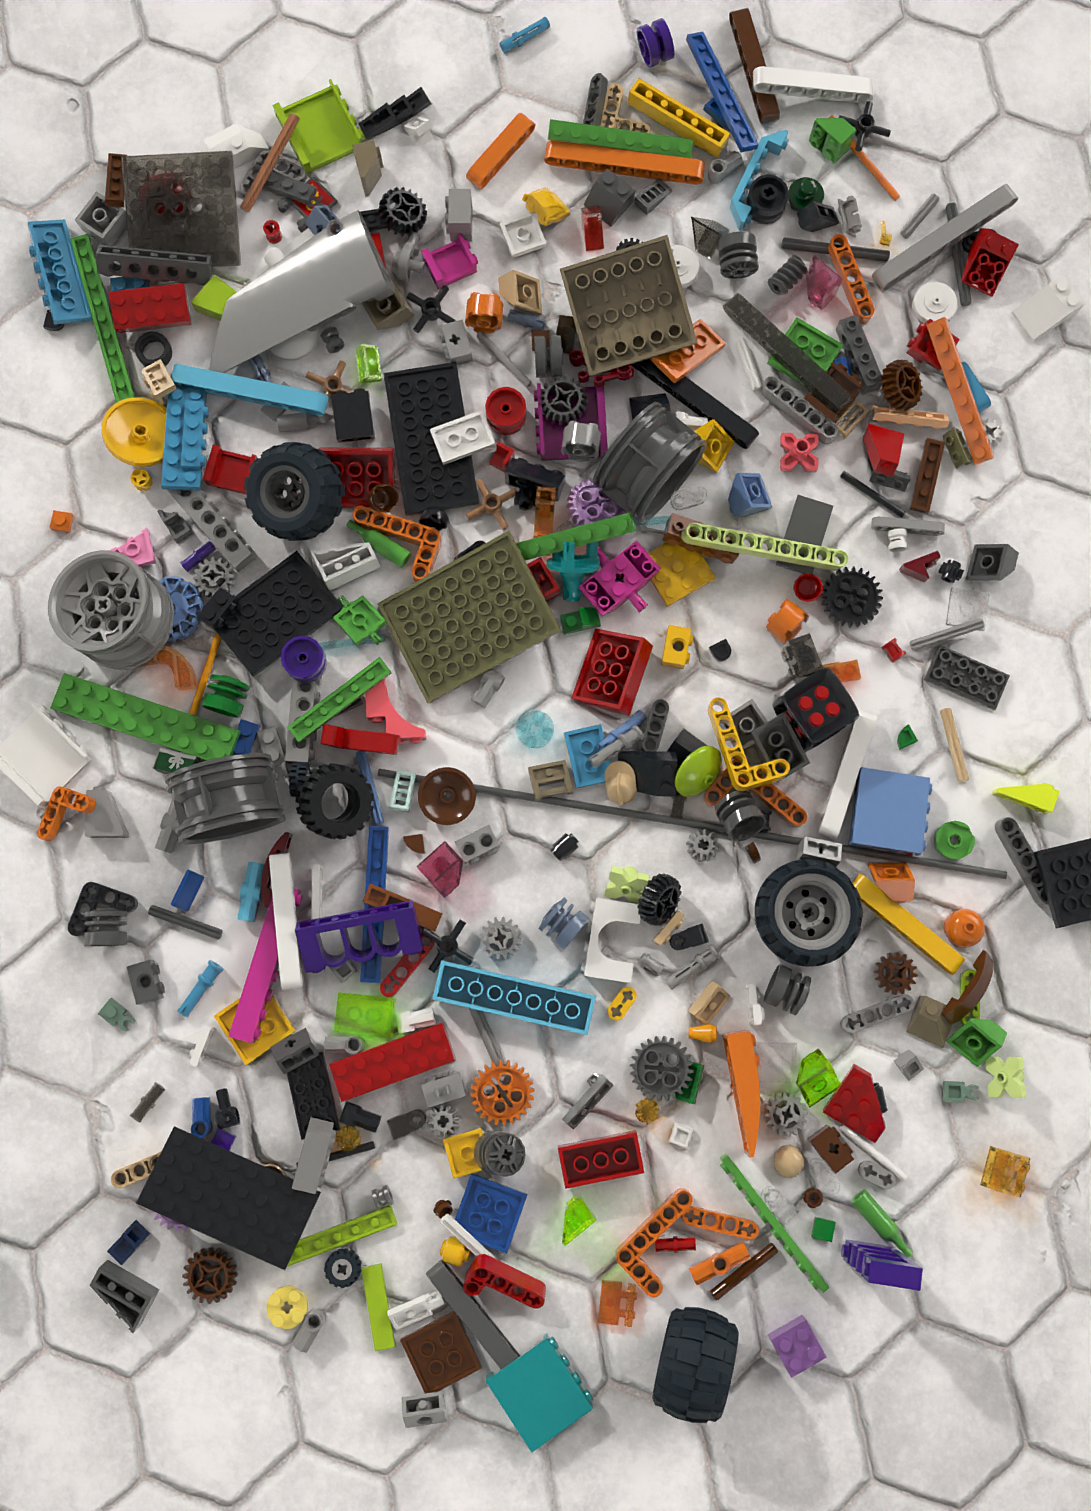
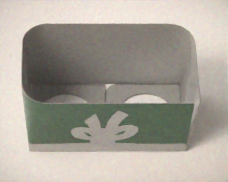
M160 748L153 769L163 774H170L181 768L199 763L200 759L193 755Z

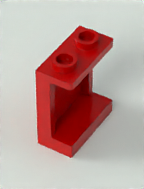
M213 444L203 475V481L208 486L247 495L244 488L245 478L250 474L249 467L258 457L254 454L250 457L225 451L220 446Z

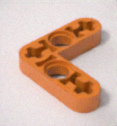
M61 786L56 787L52 792L38 828V838L49 842L54 840L67 807L90 814L96 807L95 798ZM74 796H76L75 801L72 804V799Z

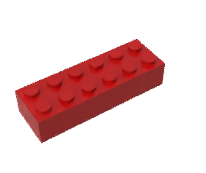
M443 1022L330 1063L329 1066L341 1102L453 1062L456 1060Z

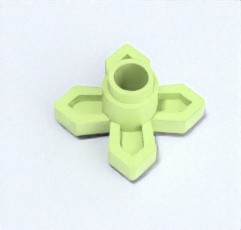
M612 866L609 875L611 882L607 883L604 896L617 899L625 895L630 903L639 904L638 899L641 898V893L644 886H647L650 875L638 873L637 869L631 866L624 868Z
M989 1057L985 1060L986 1070L995 1077L987 1085L989 1097H1003L1007 1091L1011 1098H1026V1085L1022 1083L1025 1078L1023 1057H1008L1005 1063L1000 1057Z

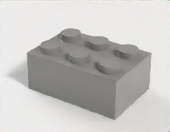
M310 1118L292 1189L316 1194L317 1187H322L336 1130H333V1122Z

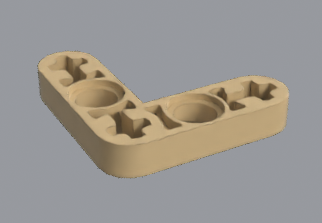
M618 83L611 84L606 93L601 126L605 127L607 118H609V128L620 129L621 126L626 125L630 128V131H633V128H635L637 132L644 130V133H650L651 129L648 124L618 117L623 99V87ZM614 91H618V93L616 94V98L614 100L613 93ZM608 106H614L616 108V111L608 112L606 108Z

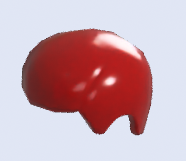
M806 573L800 575L795 580L793 590L798 599L804 602H811L817 600L822 594L823 584L819 577Z

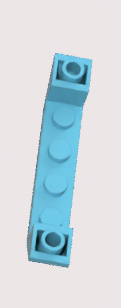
M782 130L761 137L759 145L731 199L730 210L740 231L743 230L745 225L748 226L752 219V215H750L752 207L743 204L747 195L744 193L746 189L749 190L754 181L752 179L753 175H757L760 170V160L765 159L768 152L779 156L781 150L786 149L789 139H787L788 130Z

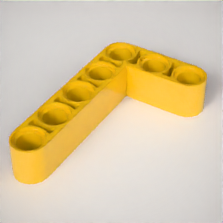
M720 697L712 699L707 711L733 787L737 791H746L784 779L790 770L789 763L784 759L773 760L749 768L726 701ZM719 705L722 708V711H715L713 709V706ZM720 723H725V724H727L728 729H727V730L721 729V728L719 727V724H720ZM732 741L735 747L729 748L725 742ZM738 759L741 765L735 766L731 760ZM775 766H781L784 769V773H778L775 770ZM756 772H763L766 778L760 779ZM744 777L747 780V784H740L738 778Z

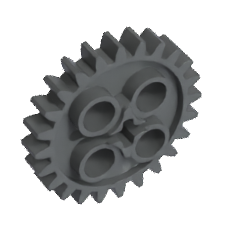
M655 1036L654 1042L648 1038V1045L640 1043L642 1050L635 1049L638 1056H632L631 1058L636 1062L630 1064L631 1067L635 1068V1071L630 1072V1075H636L632 1082H639L636 1089L640 1090L643 1088V1096L650 1093L651 1100L657 1095V1101H661L662 1096H664L666 1101H669L670 1095L676 1099V1092L683 1095L682 1087L689 1088L686 1081H693L689 1074L694 1073L693 1070L689 1069V1066L694 1065V1062H688L692 1055H685L688 1048L680 1049L681 1042L679 1041L674 1044V1038L672 1037L667 1042L666 1036H663L661 1041L658 1036ZM655 1052L658 1056L655 1063L649 1061V1054ZM671 1054L677 1056V1062L674 1065L668 1062V1057ZM663 1063L664 1067L679 1068V1072L663 1071L661 1074L660 1070L646 1069L645 1065L661 1066ZM650 1072L656 1075V1080L653 1083H649L647 1080V1075ZM669 1074H673L676 1078L673 1085H669L666 1081Z

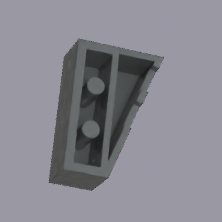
M109 1260L98 1268L90 1283V1287L106 1304L109 1303L117 1312L116 1316L126 1322L132 1333L141 1326L160 1290Z

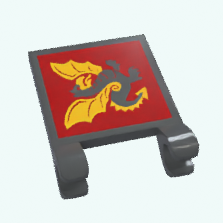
M314 177L306 182L317 188V193L310 205L289 198L281 199L277 203L279 206L278 210L281 213H285L292 205L304 217L297 221L300 232H304L308 228L305 222L314 206L327 205L329 208H332L338 203V200Z

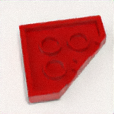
M853 1064L823 1108V1113L876 1143L886 1129V1124L881 1112L872 1074Z

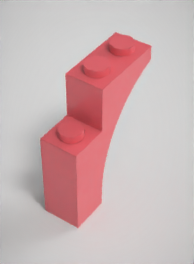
M386 678L365 693L367 719L372 723H382L383 720H386V733L400 735L399 744H403V741H411V743L417 744L422 743V740H427L425 729L407 722L392 706L387 692Z

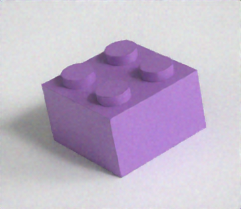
M803 1315L768 1334L771 1343L791 1378L827 1358Z

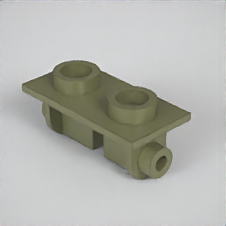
M953 427L942 437L954 466L958 469L964 464H971L972 456L967 447L963 448V445L966 443L962 432Z

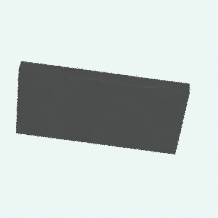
M797 495L784 539L821 546L834 506ZM781 547V552L786 554L785 548ZM799 550V555L804 558V553ZM776 561L775 564L802 574H813L815 568L783 561Z
M939 645L924 680L987 708L996 710L1010 675Z

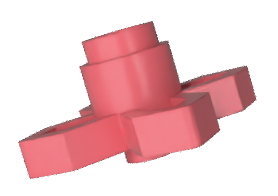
M782 433L780 436V446L788 453L780 459V470L792 471L799 463L806 472H816L818 470V458L811 451L817 448L819 435L807 434L803 439H797L793 433Z

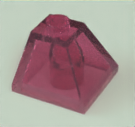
M444 841L416 867L445 898L459 886L463 859Z

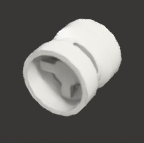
M893 529L887 532L888 539H890V544L888 545L890 552H902L908 549V543L905 541L907 537L906 529Z

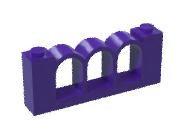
M413 900L297 922L295 927L305 973H319L325 970L326 966L339 967L347 961L348 957L356 962H366L375 955V952L384 957H392L401 950L403 955H415L423 949L422 936ZM395 919L399 941L393 945L382 944L377 937L374 923ZM367 924L372 946L366 950L355 949L350 942L347 928ZM340 929L345 951L340 955L328 954L323 947L320 933Z
M846 1239L845 1245H842L841 1256L844 1257L843 1260L850 1264L851 1267L856 1268L855 1271L862 1273L861 1276L868 1283L921 1290L923 1268L895 1247Z

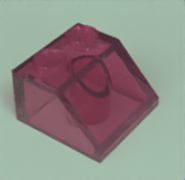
M815 255L806 274L807 294L810 303L822 311L836 296L843 280Z

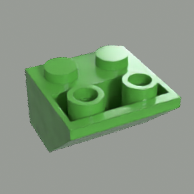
M817 118L814 121L809 142L814 148L822 152L827 160H831L835 164L849 151L856 129L844 118Z

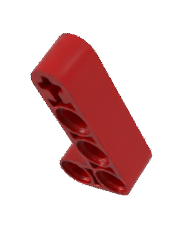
M323 725L320 744L340 749L397 755L400 735Z
M478 1255L466 1271L463 1291L469 1296L479 1295L486 1285L534 1309L541 1308L545 1303L546 1285L542 1281L489 1255Z

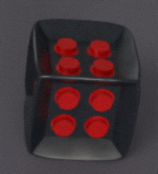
M828 667L815 672L794 685L772 704L776 716L785 713L805 753L840 732L860 716L853 699L838 677Z

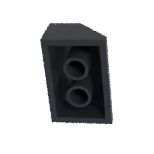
M523 458L511 459L505 469V483L519 489L522 487L532 488V493L558 502L565 484L566 475H563L558 470L551 471L545 469L541 464H530Z

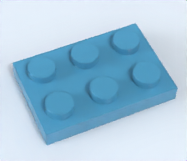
M599 724L564 732L576 788L605 783V770L611 764L610 759L597 768H594L589 761V757L606 747V745L601 749L597 747V744L605 739L602 725Z

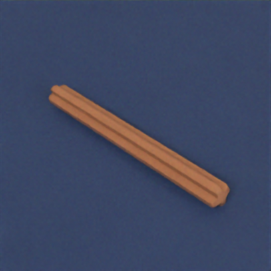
M291 113L240 205L243 211L249 213L300 121L296 114Z

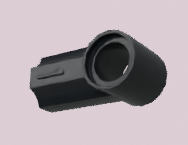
M345 1102L339 1122L352 1127L358 1126L376 1133L382 1116L364 1110L361 1106L354 1103Z

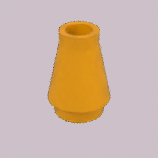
M707 1024L689 1027V1039L711 1044L712 1042H717V1026Z

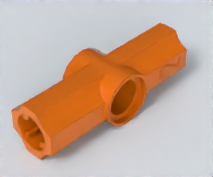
M741 1242L720 1253H714L710 1258L690 1267L689 1271L697 1286L717 1275L727 1273L729 1269L750 1260L751 1257L744 1243ZM723 1259L725 1261L724 1266L716 1268V1260Z

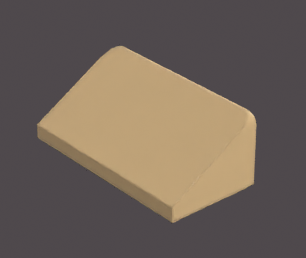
M711 981L689 1008L688 1012L704 1025H707L731 995L720 985Z

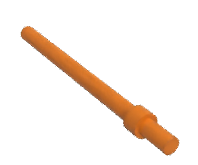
M853 140L850 146L851 150L893 200L896 201L900 197L899 193L863 151L855 150L856 142Z

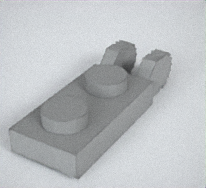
M273 726L258 731L257 735L263 753L270 754L272 758L274 782L278 781L275 767L281 765L285 778H288L289 771L277 728Z

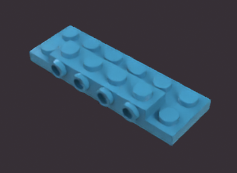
M65 219L28 222V229L32 240V246H29L30 256L35 257L36 262L33 263L34 271L40 275V279H38L39 289L44 290L45 294L42 295L44 307L48 306L54 324L92 321V315Z
M177 388V390L168 394L161 481L162 489L201 491L202 467L206 465L203 450L207 449V441L204 439V434L208 433V425L205 423V418L209 417V408L206 407L207 393L204 389L202 391L201 389Z

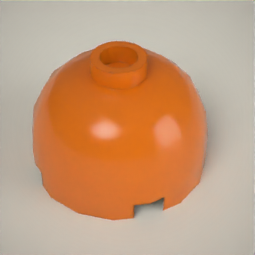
M959 909L947 916L944 921V933H946L951 944L956 947L968 948L982 940L985 933V925L978 913L969 909Z

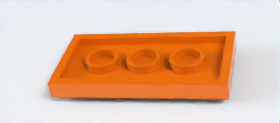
M701 319L693 323L698 344L650 358L673 383L682 379L719 352L726 344Z

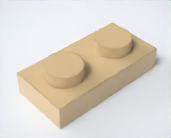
M676 910L671 919L667 921L652 941L658 946L662 943L665 945L672 937L670 935L674 928L677 930L683 924L684 920L682 918L685 915Z

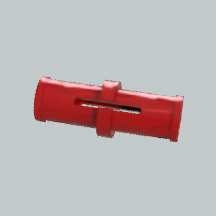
M677 1236L668 1239H657L655 1241L656 1252L674 1251V1253L686 1250L696 1251L695 1237L677 1238Z

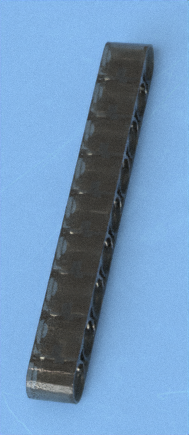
M736 293L723 305L725 313L834 413H839L852 401L851 395L742 295Z

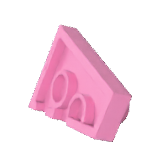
M147 528L142 530V533L135 538L131 537L126 540L127 542L122 546L114 547L110 550L127 556L141 568L156 564L150 533Z

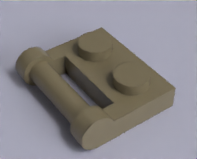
M566 760L528 767L535 801L567 793V795L573 794ZM562 781L565 783V786L545 790L539 789V786Z

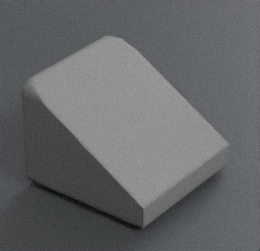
M349 958L339 967H330L341 983L357 972Z
M910 1050L905 1051L894 1060L908 1081L924 1070L917 1056Z

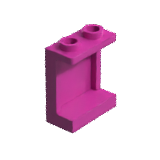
M458 234V240L432 252L428 248L421 250L422 259L438 290L443 285L448 286L477 272V264H479L475 254H471L469 241L467 238L464 239L462 234Z

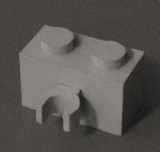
M454 1069L443 1073L444 1077L437 1079L435 1075L424 1079L425 1083L421 1084L428 1108L467 1095L460 1072L456 1073Z

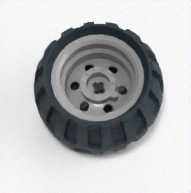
M802 859L782 865L766 878L759 889L755 901V924L762 941L777 957L794 965L814 967L837 960L852 947L861 930L863 908L857 888H855L850 878L844 872L823 861ZM802 890L809 892L807 897L802 896ZM822 897L826 898L827 903L825 905H823L820 902V899ZM788 901L793 904L792 909L786 907ZM809 909L808 913H811V915L805 918V914L802 912ZM824 917L829 918V924L823 923ZM790 921H794L796 923L794 929H791L789 927ZM809 929L814 931V935L811 937L807 934Z

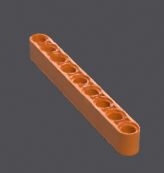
M556 140L547 142L544 162L551 166L603 173L606 169H609L618 175L656 180L660 178L663 181L693 185L703 182L705 163L699 159Z

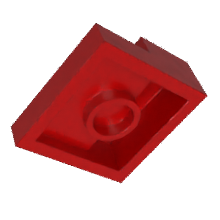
M929 319L925 323L921 322L915 332L918 334L915 338L912 337L906 345L909 348L906 353L918 362L922 363L925 361L940 371L941 366L927 328V324L934 321ZM952 334L955 345H957L960 339Z

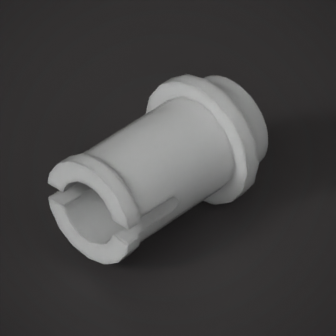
M645 953L638 962L642 968L645 967L658 976L665 966L651 958L650 954L646 955Z

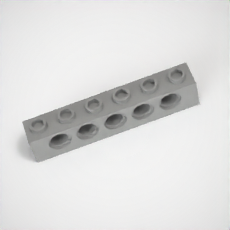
M166 489L238 573L255 560V557L252 555L254 550L248 543L243 544L241 542L242 536L236 529L232 531L229 528L230 522L224 515L220 517L216 513L219 511L213 502L208 503L205 500L207 496L202 490ZM191 491L189 496L184 497L185 492ZM198 505H203L202 509L195 510ZM210 518H215L212 524H207ZM221 532H227L225 537L219 538ZM232 546H239L236 551H230Z
M322 676L309 683L298 682L292 679L288 726L320 702L318 685H321ZM311 684V689L308 692L302 691L304 685ZM303 703L310 704L306 711L301 710V705ZM288 729L285 761L288 764L309 763L311 765V760L315 759V749L312 748L313 741H316L317 731L305 739L306 746L299 749L297 748V739Z

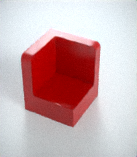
M498 442L496 445L497 450L489 463L505 473L507 465L512 458H515L514 449Z

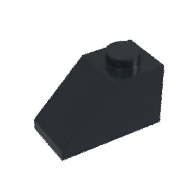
M815 201L797 213L798 224L802 230L815 232L839 224L834 207Z

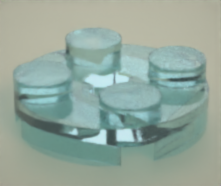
M529 710L519 717L516 725V735L519 741L526 747L541 748L547 745L553 737L554 725L548 714L538 710ZM534 724L540 727L537 734L529 731L532 729L531 725Z

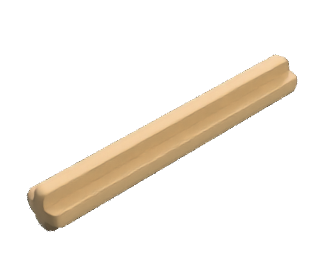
M951 708L942 709L940 714L958 782L968 781L969 776Z

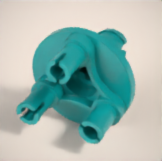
M570 541L563 542V551L552 553V558L547 560V568L560 572L559 574L563 578V600L568 598L569 602L580 601L581 591L578 587L582 584V579L586 573L597 571L600 568L599 554H597L598 541L586 544V554L575 555V542H571V544Z

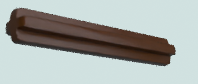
M773 1243L768 1244L710 1291L711 1295L715 1300H719L776 1255L778 1249Z

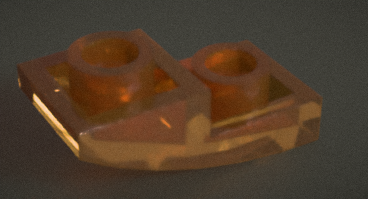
M858 660L820 665V669L825 667L831 669L841 682L861 679Z

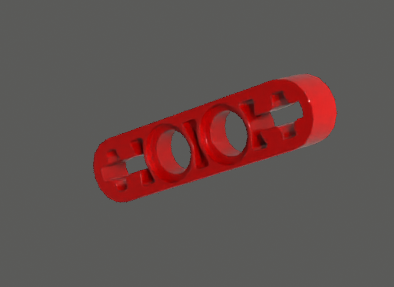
M430 940L431 945H426L422 949L426 951L424 955L421 951L418 953L420 957L416 963L409 961V954H404L381 983V993L386 997H392L397 994L433 949L435 942ZM399 967H404L407 970L406 977L399 978L396 975ZM393 975L395 980L401 983L399 986L395 983L392 987L394 991L386 993L385 984L390 985L393 980L390 977Z

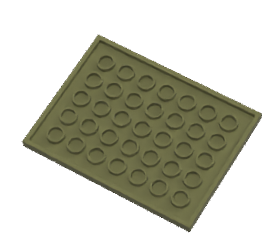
M509 530L377 603L428 704L562 631Z

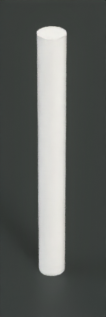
M842 1124L839 1130L901 1181L907 1178L908 1175L854 1131Z

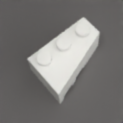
M369 542L347 545L345 548L334 549L333 547L325 551H310L330 591L380 568V564Z

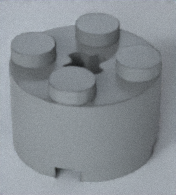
M570 421L563 432L562 454H568V458L574 461L586 462L591 457L596 459L599 454L601 438L598 425L595 423L584 424Z

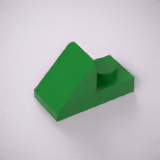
M579 607L576 612L560 615L564 635L601 626L598 611L593 607Z

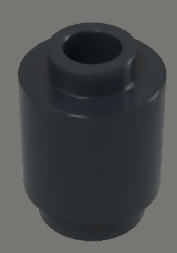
M565 833L552 845L553 848L550 851L561 861L578 848L577 843L579 841L572 833L569 835Z

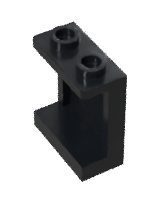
M360 388L355 389L351 393L337 391L334 395H331L337 441L342 443L375 439L369 391Z

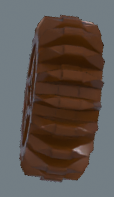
M902 359L895 360L886 365V368L882 370L883 374L880 375L882 379L880 382L882 385L881 391L884 393L883 398L887 399L886 403L890 404V407L895 408L896 411H906L916 406L917 402L920 401V396L923 395L921 392L923 388L921 386L922 380L919 378L920 373H917V367H913L912 362Z
M212 1246L208 1248V1252L205 1248H202L200 1253L196 1251L193 1254L194 1258L190 1257L187 1260L190 1265L184 1266V1270L188 1273H184L182 1278L188 1279V1281L184 1282L183 1286H190L187 1293L190 1294L193 1291L195 1294L192 1299L195 1300L199 1296V1303H203L205 1298L207 1304H211L213 1299L218 1303L220 1297L223 1299L227 1298V1293L233 1291L231 1286L237 1284V1281L232 1279L238 1276L237 1272H232V1270L237 1268V1265L230 1264L234 1258L230 1257L227 1259V1251L221 1255V1248H217L215 1253ZM212 1259L220 1264L217 1266H212L209 1264V1262L206 1263L205 1260ZM199 1265L201 1278L197 1281L195 1273L196 1268ZM224 1269L225 1282L222 1286L219 1274ZM217 1270L213 1277L207 1278L205 1281L203 1280L207 1277L208 1273ZM207 1284L212 1289L215 1288L216 1291H207L201 1286Z

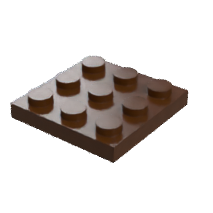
M455 1311L400 1339L425 1394L438 1392L482 1369V1365Z

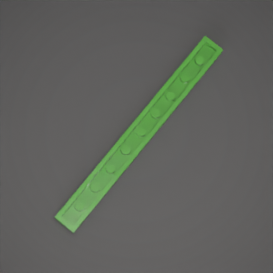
M88 234L71 238V244L116 403L124 399L135 398L119 338L114 328L113 317L100 274H97L96 257L91 239Z

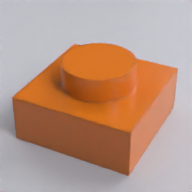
M53 510L49 528L54 531L70 533L74 515L68 512Z

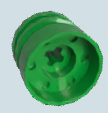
M211 674L209 680L216 684L209 683L207 687L215 692L214 694H204L201 706L222 715L240 718L244 705L237 702V699H246L247 695L242 692H248L250 686L230 676Z

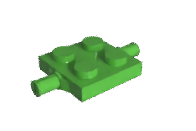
M343 595L340 596L337 600L343 608L333 617L334 621L356 646L369 638L376 645H379L382 639L377 635V631L387 624L386 620L363 595L350 603Z

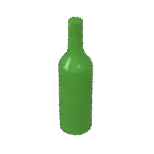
M352 520L347 522L346 526L361 535L364 543L369 542L374 551L400 568H403L409 561L412 553L376 529H365Z
M865 1189L860 1191L851 1200V1204L882 1239L893 1242L905 1256L910 1257L913 1252L900 1238L898 1226Z

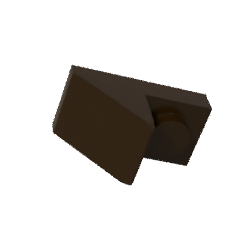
M559 315L556 335L561 336L563 353L569 354L573 351L575 322L573 316Z

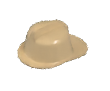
M623 761L612 762L605 770V785L610 800L619 804V806L634 800L637 788L633 768Z

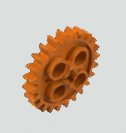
M499 1059L498 1065L491 1061L492 1067L489 1068L485 1064L484 1072L478 1070L480 1077H473L477 1084H471V1088L475 1091L471 1092L470 1096L476 1097L471 1101L472 1105L478 1104L475 1111L479 1112L482 1110L480 1117L483 1118L487 1115L488 1123L493 1118L495 1125L498 1124L499 1120H502L503 1125H505L508 1119L513 1124L514 1117L521 1120L520 1113L527 1114L525 1107H532L528 1100H534V1097L529 1094L535 1092L534 1088L529 1087L533 1084V1081L527 1080L530 1076L529 1073L523 1074L524 1067L517 1069V1062L510 1066V1060H507L505 1065L501 1059ZM504 1074L510 1076V1080L506 1083L500 1081V1077ZM493 1077L497 1080L501 1089L506 1092L507 1098L513 1104L512 1107L507 1104L504 1096L499 1094L498 1087L492 1081ZM488 1085L494 1087L493 1092L490 1094L483 1092V1089ZM513 1091H520L521 1096L518 1099H513L511 1093ZM497 1102L505 1104L501 1110H496L494 1106Z

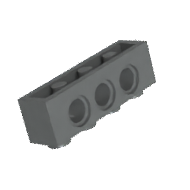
M854 315L839 320L836 333L841 344L844 345L843 350L846 357L850 358L852 372L862 379L861 384L864 388L861 394L864 395L879 390L881 387L880 382L882 381L880 377L881 372L858 316Z

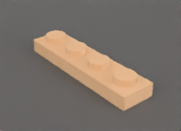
M873 405L872 409L873 420L880 423L889 421L898 425L906 423L916 427L931 426L934 429L948 428L949 424L948 416L944 413L910 409L896 411L895 408Z

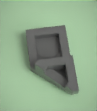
M157 511L176 543L193 534L184 518L177 512Z

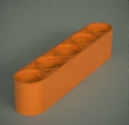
M518 113L470 167L466 178L478 188L483 189L532 134L536 124L523 113Z
M836 234L828 245V252L853 314L858 316L861 324L869 322L874 314V305L847 238L843 234ZM834 243H840L842 247L836 248ZM845 259L848 265H843L840 260ZM852 276L855 282H850L847 277ZM854 293H859L862 299L855 298ZM861 310H866L869 315H862Z

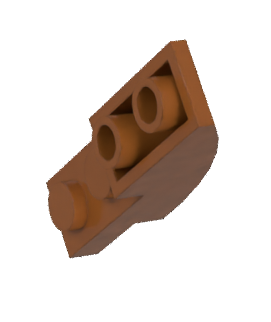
M370 883L362 902L374 907H380L411 900ZM414 902L419 925L436 931L443 913Z

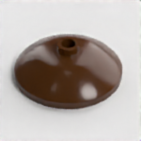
M452 767L438 768L427 774L418 790V803L422 812L428 819L441 825H453L463 821L473 810L476 801V791L471 779L461 770ZM445 792H450L451 798L447 799Z

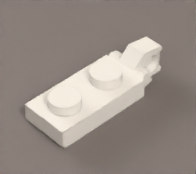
M436 1291L431 1294H424L392 1308L387 1313L395 1330H398L433 1315V1311L437 1307L444 1305L445 1301L440 1292Z

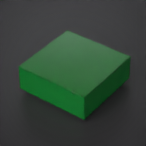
M815 1217L811 1237L832 1242L836 1222Z

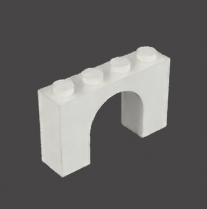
M596 898L595 902L591 901L590 913L593 914L592 921H588L587 933H590L589 941L585 940L584 952H587L586 960H582L581 971L584 972V976L631 983L634 963L615 961L605 957L598 946V935L605 925L612 922L639 925L640 915L637 908L639 904Z

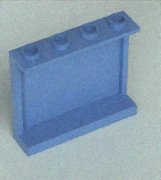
M861 767L855 785L848 846L856 847L862 845L913 853L915 856L921 855L926 849L924 833L928 830L926 814H929L930 803L928 802V795H931L932 792L930 778Z

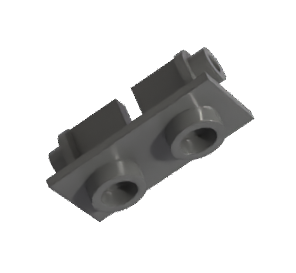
M873 469L869 482L905 492L911 478L910 475H907V472L904 473L896 470L893 477L874 472Z

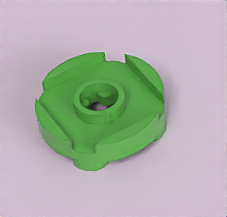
M950 821L940 826L934 836L936 851L950 860L961 859L970 854L974 848L975 838L969 826L960 821ZM956 835L959 843L952 845L950 838Z

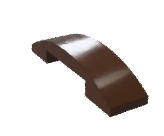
M982 950L974 962L973 967L977 972L960 998L957 1000L952 997L942 1011V1015L952 1025L964 1018L979 1003L989 986L993 974V960L985 950Z

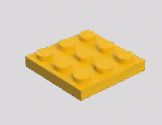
M667 542L648 552L661 568L651 579V582L667 607L716 579L701 553L691 552L683 547L670 545Z
M272 996L270 1002L267 1001L265 1009H268L264 1021L261 1020L259 1027L262 1029L259 1040H255V1043L228 1037L240 998L214 1015V1018L245 1065H248L270 1050L271 1046L284 1040L296 1031L274 996Z

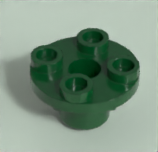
M799 178L789 187L788 201L791 209L794 211H801L813 201L823 202V187L813 178Z

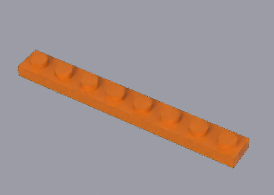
M942 317L927 324V328L974 464L978 465L993 459L994 455L947 319Z

